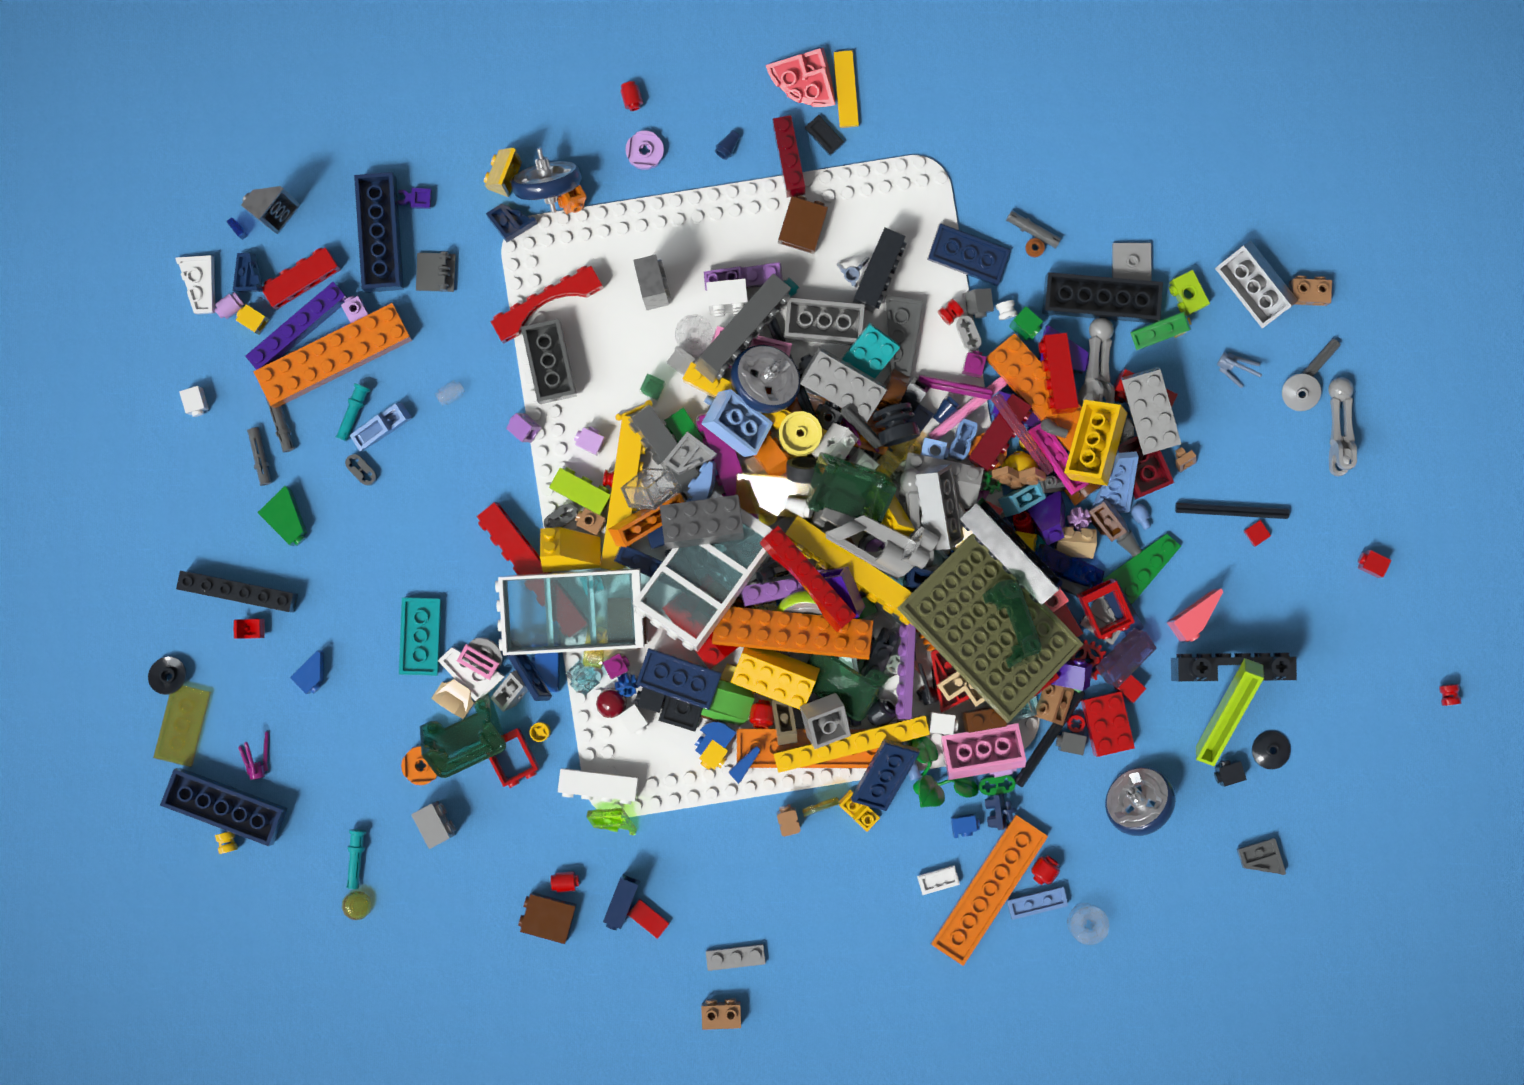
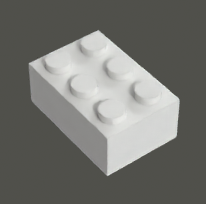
M745 279L706 283L710 315H714V317L726 316L725 313L737 315L748 302Z

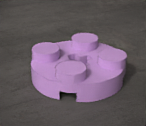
M639 131L629 138L626 144V155L630 164L641 170H649L659 165L664 155V147L660 138L655 133ZM644 146H647V149L650 150L646 155L639 152Z

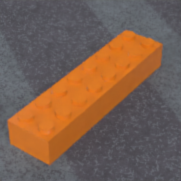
M391 303L253 372L270 406L277 408L412 341L395 306Z

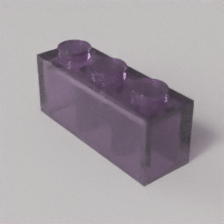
M1134 628L1101 660L1096 668L1106 683L1118 688L1157 648L1145 631Z

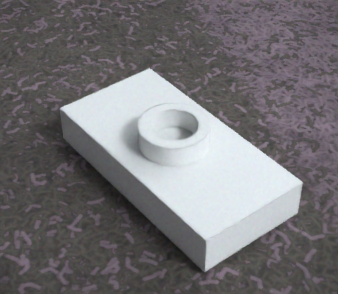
M954 865L917 876L922 895L960 885Z

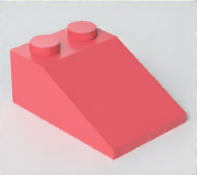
M1221 588L1213 589L1166 622L1179 641L1192 642L1200 637L1199 633L1206 626L1223 593Z

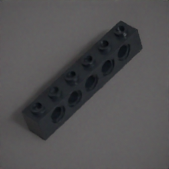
M181 570L176 586L177 590L291 613L295 612L298 598L296 593Z

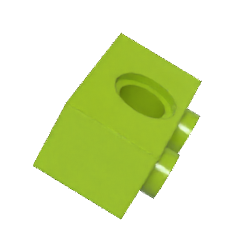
M1193 270L1169 282V291L1173 297L1176 296L1179 302L1177 304L1178 309L1181 313L1185 312L1186 316L1210 304ZM1184 290H1189L1191 292V299H1188L1184 296Z

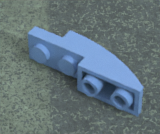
M705 462L699 470L701 473L698 478L694 477L688 485L690 489L687 493L693 498H689L686 502L710 499L716 478V462Z

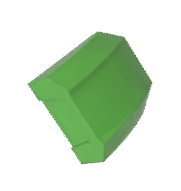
M720 679L710 710L703 708L701 715L740 726L748 721L750 709L755 699L751 690Z

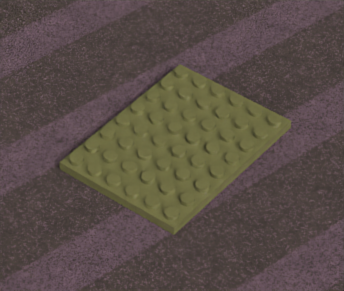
M972 534L897 609L1008 723L1076 653L1083 643L1045 604L1035 603L1030 598L1028 590L1026 588L1022 589L1016 583V578L1012 574L1006 573L1002 568L1003 564L998 559L994 560L988 553L989 549L985 545L981 546L975 540V535Z

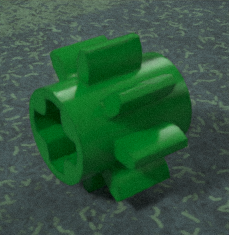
M984 473L986 479L981 481L985 484L983 490L989 489L990 494H993L995 489L1000 492L1001 488L999 486L1004 484L997 480L995 485L990 486V479L994 478L989 473Z

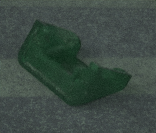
M820 452L814 468L806 504L810 510L815 512L828 508L855 518L865 515L882 523L897 490V486L889 476L882 472Z
M1012 579L997 583L982 596L985 604L992 603L996 605L997 611L1006 609L1019 644L1011 647L1012 655L1006 659L1008 668L1038 660L1043 655V647L1019 583Z
M812 654L807 664L820 668L812 692L820 698L836 693L845 707L846 715L855 721H861L868 715L874 703L881 697L889 680V676L880 670H871L864 677L834 656Z
M489 694L475 701L476 714L444 728L439 722L430 721L420 726L421 755L438 777H450L505 750V736Z

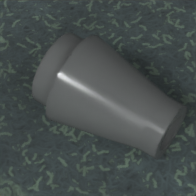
M1128 530L1127 533L1116 539V542L1133 557L1142 551L1132 530Z

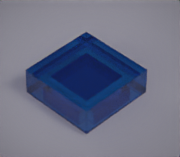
M234 218L226 221L239 238L243 240L247 237L248 234Z

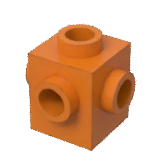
M579 185L572 191L559 195L557 198L560 208L564 209L566 214L571 212L577 213L584 208L586 200L585 191Z

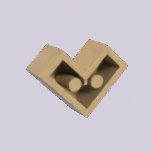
M957 671L937 685L948 701L963 691L967 693L975 706L985 701Z

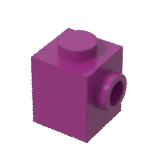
M972 350L971 353L968 352L965 356L961 374L980 378L983 373L986 356H982L983 353Z
M621 653L602 662L611 680L630 671L628 668L630 663L626 655L622 656Z

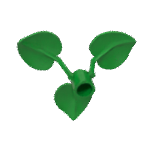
M926 736L912 739L911 746L919 748L920 751L916 759L921 763H927V767L921 773L922 777L913 784L915 793L919 795L920 808L941 806L945 801V794L940 786L950 782L954 783V790L960 796L971 798L978 794V787L973 776L937 783L932 776L926 775L932 766L931 761L938 759V750L935 744Z

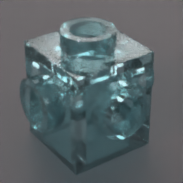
M580 660L565 673L571 680V687L576 692L580 690L584 695H587L600 683L595 677L597 675L595 670L591 666L586 667Z

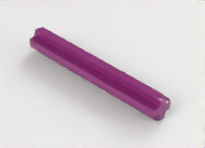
M919 375L918 377L919 381L933 389L988 400L993 395V389L925 375Z

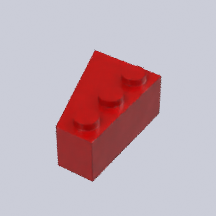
M936 649L931 652L936 685H938L939 682L957 670ZM937 686L941 713L969 699L967 693L963 691L948 701Z

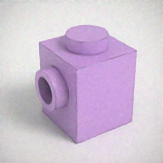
M351 296L345 299V303L341 305L350 323L369 315L359 296Z
M589 426L588 429L583 427L582 431L578 430L574 441H576L575 445L598 456L605 437L599 435L600 431Z

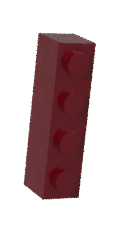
M789 115L773 118V131L786 197L805 195V182L792 117Z
M1012 393L967 459L978 467L984 468L986 472L989 468L993 470L999 462L996 458L1000 452L1004 454L1010 446L1007 442L1011 436L1015 438L1021 429L1018 427L1022 421L1026 422L1031 415L1029 410L1032 406Z

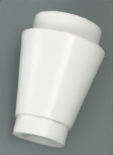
M787 497L784 508L802 518H810L814 510V503L808 499Z

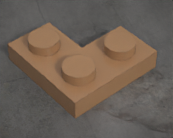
M1009 466L992 470V478L1011 487V489L1017 490L1021 489L1022 486L1036 485L1038 482L1046 480V473L1036 467L1017 471Z

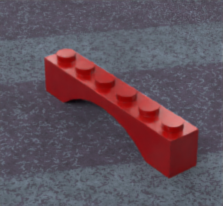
M583 266L577 270V274L563 277L559 284L555 286L551 284L543 289L544 292L539 295L537 293L532 294L527 298L526 302L514 304L510 307V311L496 314L493 317L494 320L490 322L502 343L505 344L521 335V327L544 304L568 296L588 298L604 289L592 266Z
M779 526L761 540L760 545L804 587L818 606L823 617L836 632L856 617V614Z

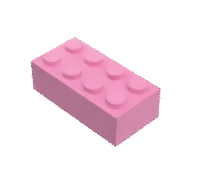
M1018 723L1007 725V727L941 737L948 780L1023 768L1026 765V756Z

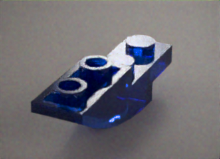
M1039 544L1037 555L1057 576L1091 588L1102 583L1105 571L1079 558H1071L1045 544Z

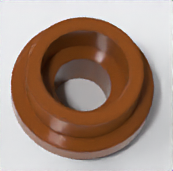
M1037 238L1030 239L1025 246L1026 253L1033 258L1041 256L1045 249L1044 243ZM1032 245H1037L1038 250L1034 251Z

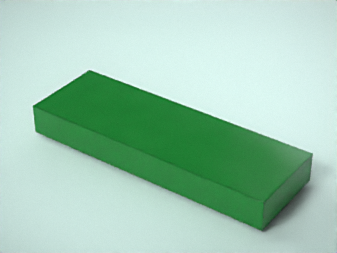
M1182 312L1130 332L1136 350H1140L1190 331L1191 327L1186 313Z

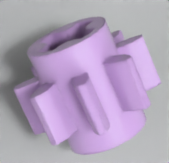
M1081 507L1072 509L1070 515L1067 516L1069 526L1075 527L1077 531H1080L1081 528H1087L1089 523L1092 522L1088 509L1083 511Z

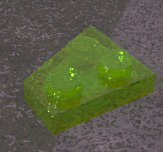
M623 808L588 810L586 817L594 828L607 829L613 832H618V829L629 830V835H636L637 828Z

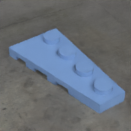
M1137 452L1117 453L1108 486L1102 485L1092 508L1106 499L1113 504L1119 513L1130 512L1138 463Z

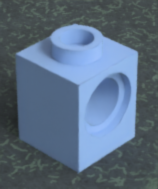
M924 438L920 455L942 460L947 459L949 454V448H946L947 442ZM937 446L940 449V454L937 456L932 455L930 447Z

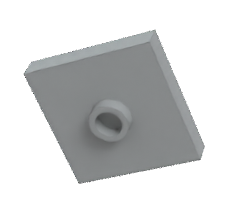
M1113 243L1112 278L1151 281V243Z

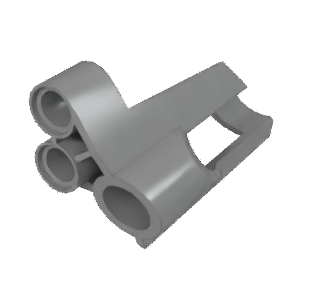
M865 515L855 518L835 529L826 531V539L896 580L907 574L914 566L920 569L924 568L930 559V551L935 548L939 541V536L924 527H920L910 538ZM864 530L884 542L885 548L878 552H867L848 542L845 538Z

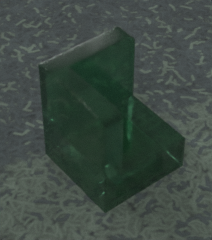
M647 373L639 391L641 394L658 401L666 383Z

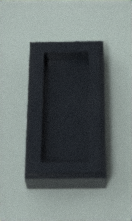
M820 115L805 126V130L829 156L844 144V141Z

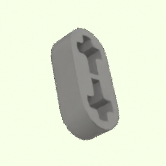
M969 316L960 317L956 323V328L963 346L968 351H976L981 345V338L974 321ZM962 320L970 323L968 325L969 332H966L964 327H960ZM968 335H971L973 340H977L975 347L967 344L969 342Z

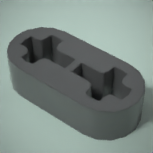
M356 454L347 457L345 461L347 469L362 484L367 486L375 484L377 474L362 457ZM352 459L359 460L357 463L361 467L360 469L355 466L351 468ZM362 471L368 474L372 473L370 476L372 480L364 481L365 476L362 474Z
M564 504L544 519V527L553 528L552 526L548 527L549 519L556 520L560 518L556 522V526L563 528L576 518V507L572 504ZM565 508L574 510L572 511V517H561L565 514Z

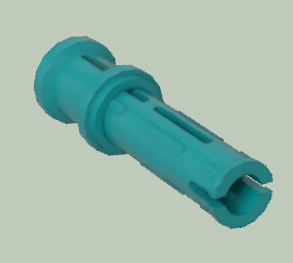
M354 383L355 388L351 398L347 400L349 406L335 436L346 442L360 408L365 405L363 403L365 397L371 390Z
M350 829V845L347 848L350 852L346 888L359 889L361 856L365 851L363 843L366 830Z

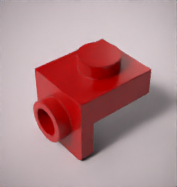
M235 619L233 627L234 639L265 638V619Z

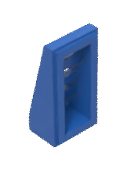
M755 746L729 770V774L738 784L742 781L759 754L760 748L758 746Z

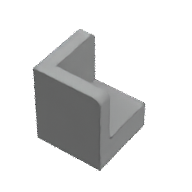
M676 346L667 364L684 376L690 363H695L696 359L679 346Z

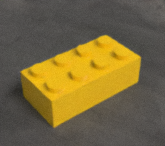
M1084 400L1064 471L1071 480L1108 486L1127 412L1121 405Z
M744 647L731 683L800 710V706L807 704L820 668L774 650Z

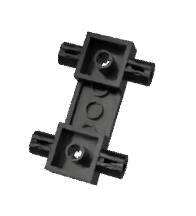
M1208 653L1196 654V657H1192V654H1176V658H1171V681H1218V665H1241L1244 658L1263 665V681L1297 680L1296 657H1290V653H1273V657H1271L1270 653H1254V657H1251V653H1234L1235 657H1231V653H1215V657Z

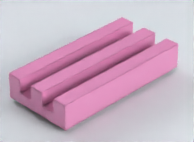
M467 644L456 660L488 680H491L497 667L500 665V663ZM467 650L493 664V667L491 668L466 653ZM463 657L490 671L489 674L462 660Z

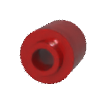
M635 81L623 83L620 92L625 109H630V111L639 110L640 106L643 105L639 86L636 85Z
M1023 511L1013 516L1015 531L1035 533V527L1030 514Z
M574 871L559 872L551 875L552 891H576V887L579 886V875H575Z

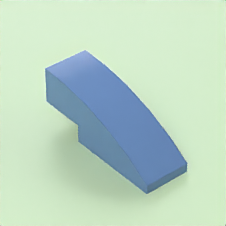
M402 402L395 403L382 414L376 415L352 433L350 437L359 451H363L401 427L412 417Z

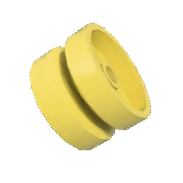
M804 411L793 412L787 415L779 428V441L782 447L789 454L795 456H806L813 453L819 446L822 438V427L818 419ZM798 430H803L804 436H797Z

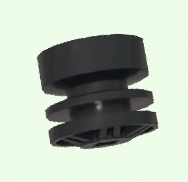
M911 403L889 405L872 415L874 421H879L875 424V427L885 428V430L878 434L882 447L899 445L921 435L916 422H907L915 416L914 412H908L912 409Z

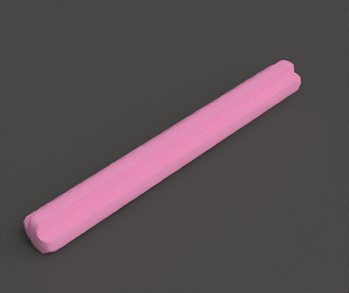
M999 377L987 388L993 389V395H995L1007 383L1002 377ZM974 397L930 432V439H940L988 399Z

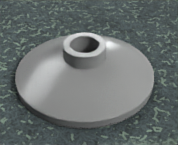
M1305 373L1291 376L1286 380L1282 388V398L1285 404L1296 411H1306L1313 408L1321 397L1319 382L1313 376ZM1300 391L1306 392L1303 397H1300L1298 394Z
M478 637L470 641L468 646L500 663L499 667L501 666L503 655L495 642L484 637ZM467 650L468 655L491 668L493 667V664Z

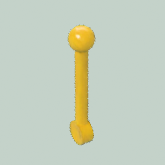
M647 400L645 404L622 414H616L615 419L621 421L622 415H630L648 405L652 407L653 403Z

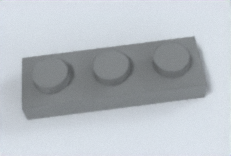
M763 944L706 950L708 971L764 965Z

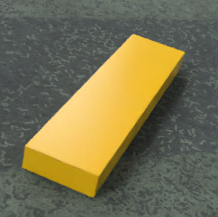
M833 52L839 127H859L853 52Z

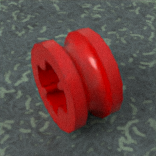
M605 469L603 487L609 485L612 488L614 471L609 472Z
M1078 715L1070 716L1066 722L1068 729L1072 732H1080L1085 727L1084 719ZM1073 719L1080 720L1081 723H1079V728L1071 727V724H1073L1071 723V721Z

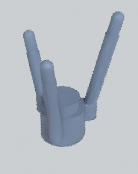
M866 257L857 267L849 266L846 269L839 262L837 266L844 273L845 279L857 288L856 281L860 276V270L870 258Z
M1223 352L1217 363V366L1220 367L1219 371L1229 377L1240 388H1243V385L1227 371L1228 369L1232 370L1236 366L1253 375L1262 377L1261 373L1237 361L1255 366H1260V363L1231 353Z

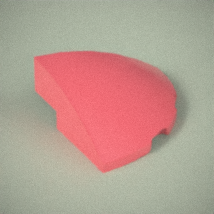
M824 48L766 65L774 84L780 87L790 99L798 103L811 105L812 107L836 105Z

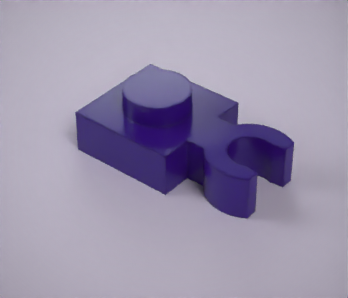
M412 188L411 193L405 190H398L400 195H405L404 200H398L397 203L399 205L411 203V208L431 209V189Z

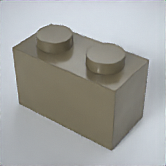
M773 700L772 709L778 745L797 743L793 707Z

